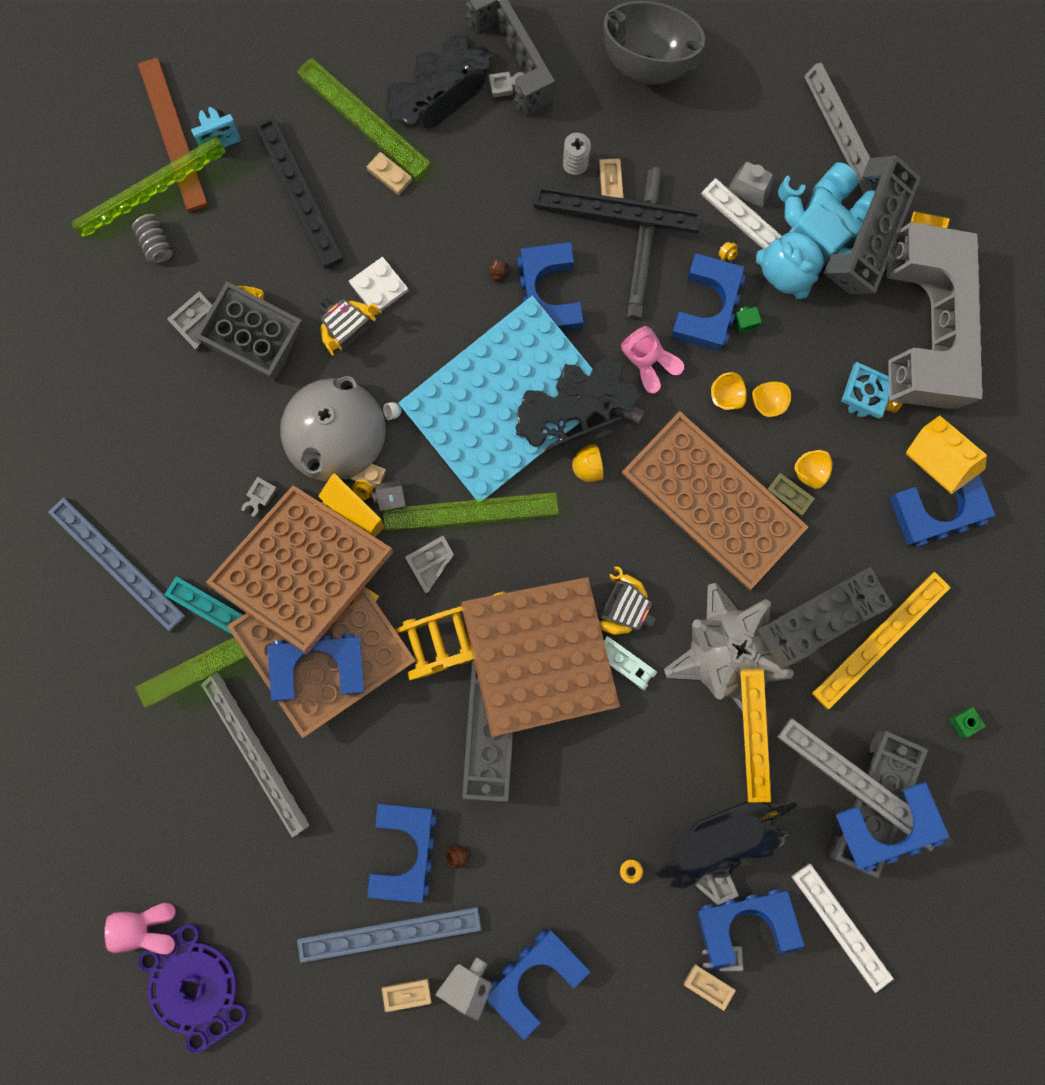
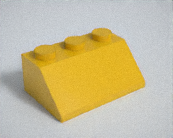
M938 416L923 427L906 451V455L950 494L956 492L986 469L987 455L941 416Z
M334 473L319 494L321 503L376 537L385 528L382 520Z

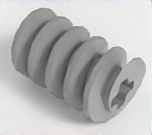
M576 132L571 133L565 139L563 167L571 175H580L588 167L591 143L586 135Z
M145 214L135 220L132 225L133 231L139 240L146 260L151 263L164 262L172 256L173 252L169 250L170 245L166 242L167 239L163 235V230L159 228L160 223L156 221V215Z

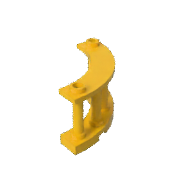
M505 591L496 593L494 595L505 593ZM462 606L417 621L416 619L404 621L402 627L395 629L396 633L408 632L417 662L415 664L416 669L408 671L410 680L427 677L459 663L461 665L474 661L461 613H463ZM452 616L462 649H460V654L449 657V654L445 652L436 621ZM425 625L429 626L437 657H435L436 662L428 664V661H425L416 631L417 628Z

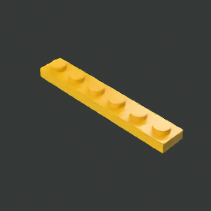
M741 669L748 802H771L764 669Z

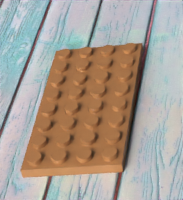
M680 411L621 473L749 591L808 528L803 521Z

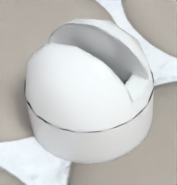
M389 402L384 404L383 413L387 420H392L401 415L402 409L398 403Z

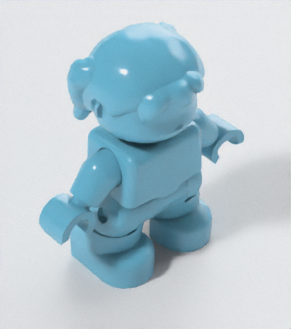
M844 163L834 164L815 185L811 196L808 198L805 210L801 198H799L805 190V185H800L796 191L791 189L788 184L791 179L787 175L778 188V195L785 202V219L792 228L789 233L784 234L779 239H775L768 247L759 250L756 254V263L762 267L763 274L770 284L785 294H792L796 299L808 297L814 282L818 280V275L823 266L828 263L831 254L851 253L852 248L848 247L854 245L875 191H867L850 210L841 204L858 185V177L855 171Z

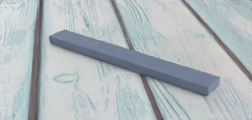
M65 497L48 511L169 632H172L187 617Z
M478 907L298 938L297 943L300 963L482 931L479 909Z

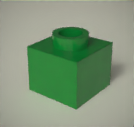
M746 306L740 308L734 317V324L738 335L757 330L762 323L757 307L750 308Z
M974 707L966 708L949 718L960 738H968L986 727ZM968 719H970L971 723L973 724L972 726L968 725Z

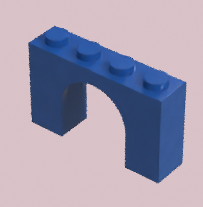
M571 242L522 248L520 256L517 257L518 269L523 271V276L520 277L521 289L526 291L523 302L533 296L562 332L581 330L583 327V317L580 302L551 305L541 300L535 290V286L542 276L553 272L573 270L574 260Z
M695 253L687 280L716 290L722 299V311L710 318H701L678 312L671 338L720 351L723 345L726 346L730 333H727V328L732 326L735 314L732 313L733 306L737 307L740 299V294H737L738 288L743 287L746 275L742 274L744 267Z
M977 475L954 492L958 501V511L954 519L949 522L938 521L928 515L916 487L892 495L889 499L907 546L915 544L916 547L929 543L928 539L935 537L937 541L948 537V532L955 530L956 534L969 530V525L976 524V527L990 523L988 519L996 515L980 475Z
M355 634L341 635L342 639L322 636L308 654L315 652L325 653L337 662L341 695L364 693L360 637H355ZM286 640L273 641V645H267L271 701L296 700L295 669L298 662L306 654L292 644H287Z
M926 782L902 790L913 817V826L910 834L901 842L886 844L873 838L866 827L858 806L836 814L858 870L863 868L864 872L877 868L876 863L885 860L887 864L899 860V855L906 852L910 856L922 852L921 847L931 844V847H936L945 843L944 839L948 838L949 835Z
M378 804L375 827L398 829L409 833L417 844L418 858L414 867L402 874L370 873L367 898L422 903L424 897H428L430 883H426V874H431L432 860H428L429 850L433 851L434 837H430L431 827H436L437 814H433V808Z
M781 889L769 891L768 895L759 897V894L745 897V901L737 902V899L725 901L722 906L715 907L714 904H709L701 907L702 910L698 911L697 917L711 970L735 965L736 959L729 937V927L735 918L744 914L759 916L767 922L771 928L778 955L797 952L803 949V940L788 891L781 892Z
M551 928L548 931L543 929L535 937L537 942L531 948L527 946L518 955L520 959L514 965L511 962L502 971L504 976L498 982L495 979L491 982L492 987L487 997V1001L523 1040L533 1032L541 1021L519 994L518 982L521 975L534 965H548L554 968L575 988L590 973L589 968Z

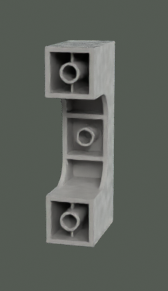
M913 222L901 228L887 263V278L916 283L922 286L928 293L931 301L932 350L913 347L888 360L890 402L956 410L982 399V347L980 339V285L978 272L979 245L976 233Z

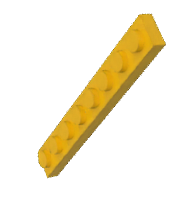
M933 572L811 694L827 710L830 709L951 587L938 574Z

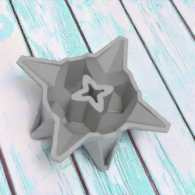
M717 583L709 584L707 587L706 620H694L692 624L691 649L664 669L666 678L701 680L717 699L721 700L726 696L732 697L742 712L741 669H764L765 685L769 682L791 679L794 674L793 670L789 666L783 669L779 668L758 629L770 623L771 602L764 599L746 610H738Z

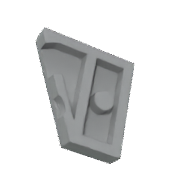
M200 291L167 318L196 351L201 343L194 336L212 307V304Z
M441 536L405 557L425 594L430 591L454 554L444 536Z
M705 875L694 884L717 905L739 896L730 875L724 878H714L711 875Z

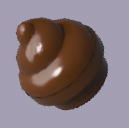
M492 260L491 265L489 264L488 266L489 273L494 282H498V280H501L509 273V269H507L508 263Z
M461 846L451 847V850H448L446 853L450 867L463 868L471 852Z

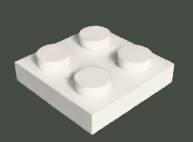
M383 257L349 281L352 288L365 304H375L381 311L408 292L406 285Z

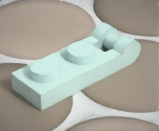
M607 636L604 644L610 667L645 691L648 687L647 683L651 677H655L657 672ZM639 668L644 672L640 678L635 675Z

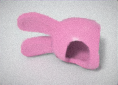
M643 326L633 332L621 344L623 353L638 367L643 388L649 394L658 392L661 387L660 381L652 368V364L656 361L672 375H679L685 369L683 361L665 351L655 333L647 326Z
M161 903L143 913L115 912L109 915L105 925L107 950L112 953H124L138 948H145L158 954L171 953L175 947L173 938L163 934L147 933V927L171 921L175 916L176 910L174 906L170 903Z

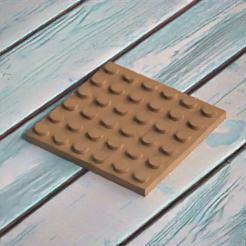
M293 485L206 581V584L307 655L391 556L393 550L385 543Z
M588 577L467 600L461 603L492 737L620 707Z
M365 586L323 635L332 636V639H342L341 635L355 634V637H360L364 693L341 695L339 667L331 656L320 652L304 656L298 662L294 674L296 700L278 701L302 738H305L416 662ZM246 613L227 627L270 689L267 645H273V641L284 639Z

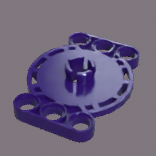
M189 923L168 935L175 942L173 954H158L146 950L139 956L138 966L144 972H151L147 992L153 1014L168 1029L180 1034H188L185 1040L186 1049L191 1053H199L240 1026L247 1019L248 1010L242 1003H233L236 997L237 982L231 962L217 948L205 943H198L201 936L200 928L196 924ZM186 928H191L195 932V938L192 941H187L183 936ZM205 949L212 951L218 956L216 957L212 953L206 952ZM147 954L155 957L153 967H147L144 964V957ZM221 959H222L223 962L226 964V966H227L229 972H227V970H226L224 964L221 962ZM156 972H160L158 977H155ZM229 978H231V981H232V993L229 992V989H230V981H229ZM187 981L200 983L197 996H191L186 992L185 984ZM153 983H156V998L153 997ZM155 1003L159 1004L160 1009L165 1014L164 1016L160 1014ZM234 1008H239L243 1013V1017L239 1021L231 1018V1010ZM169 1018L173 1022L181 1024L180 1028L169 1023L167 1019ZM215 1021L220 1022L223 1026V1031L220 1034H214L211 1031V1024ZM193 1035L202 1037L203 1044L201 1047L196 1048L191 1044Z

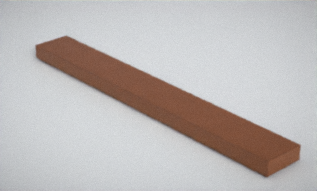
M157 57L138 63L186 209L189 213L207 207L208 203L159 59Z

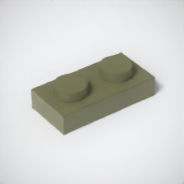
M781 473L777 475L767 489L781 503L800 517L815 499Z

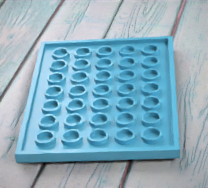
M531 296L398 404L480 504L544 453L547 446L559 440V437L555 435H547L545 442L541 446L534 447L529 444L526 437L516 435L515 427L519 423L516 413L522 405V398L527 390L542 391L554 398L558 395L556 385L559 379L563 378L562 371L565 364L579 366L584 374L588 376L593 369L537 300ZM577 419L568 421L564 427L565 434L580 424V421ZM563 420L559 421L560 426L563 425ZM552 422L546 423L549 429L555 428L558 431L556 424ZM541 429V432L544 434L547 433V430Z

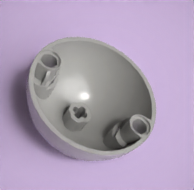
M349 376L340 379H322L304 386L288 402L280 424L281 441L289 461L304 475L326 482L334 473L344 481L363 472L377 459L382 450L386 434L385 418L378 402L367 390L356 384L355 380ZM347 386L353 387V389L344 390ZM314 463L320 464V467L317 470H310L311 466Z

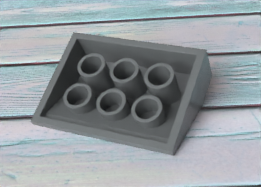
M226 281L194 337L206 347L275 382L286 364L302 320Z

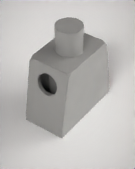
M745 162L735 174L728 189L734 195L763 208L772 190L773 174L764 170L761 165Z
M476 957L470 969L460 964L456 965L436 993V996L463 1014L478 1021L492 987L491 983L482 977L488 964Z

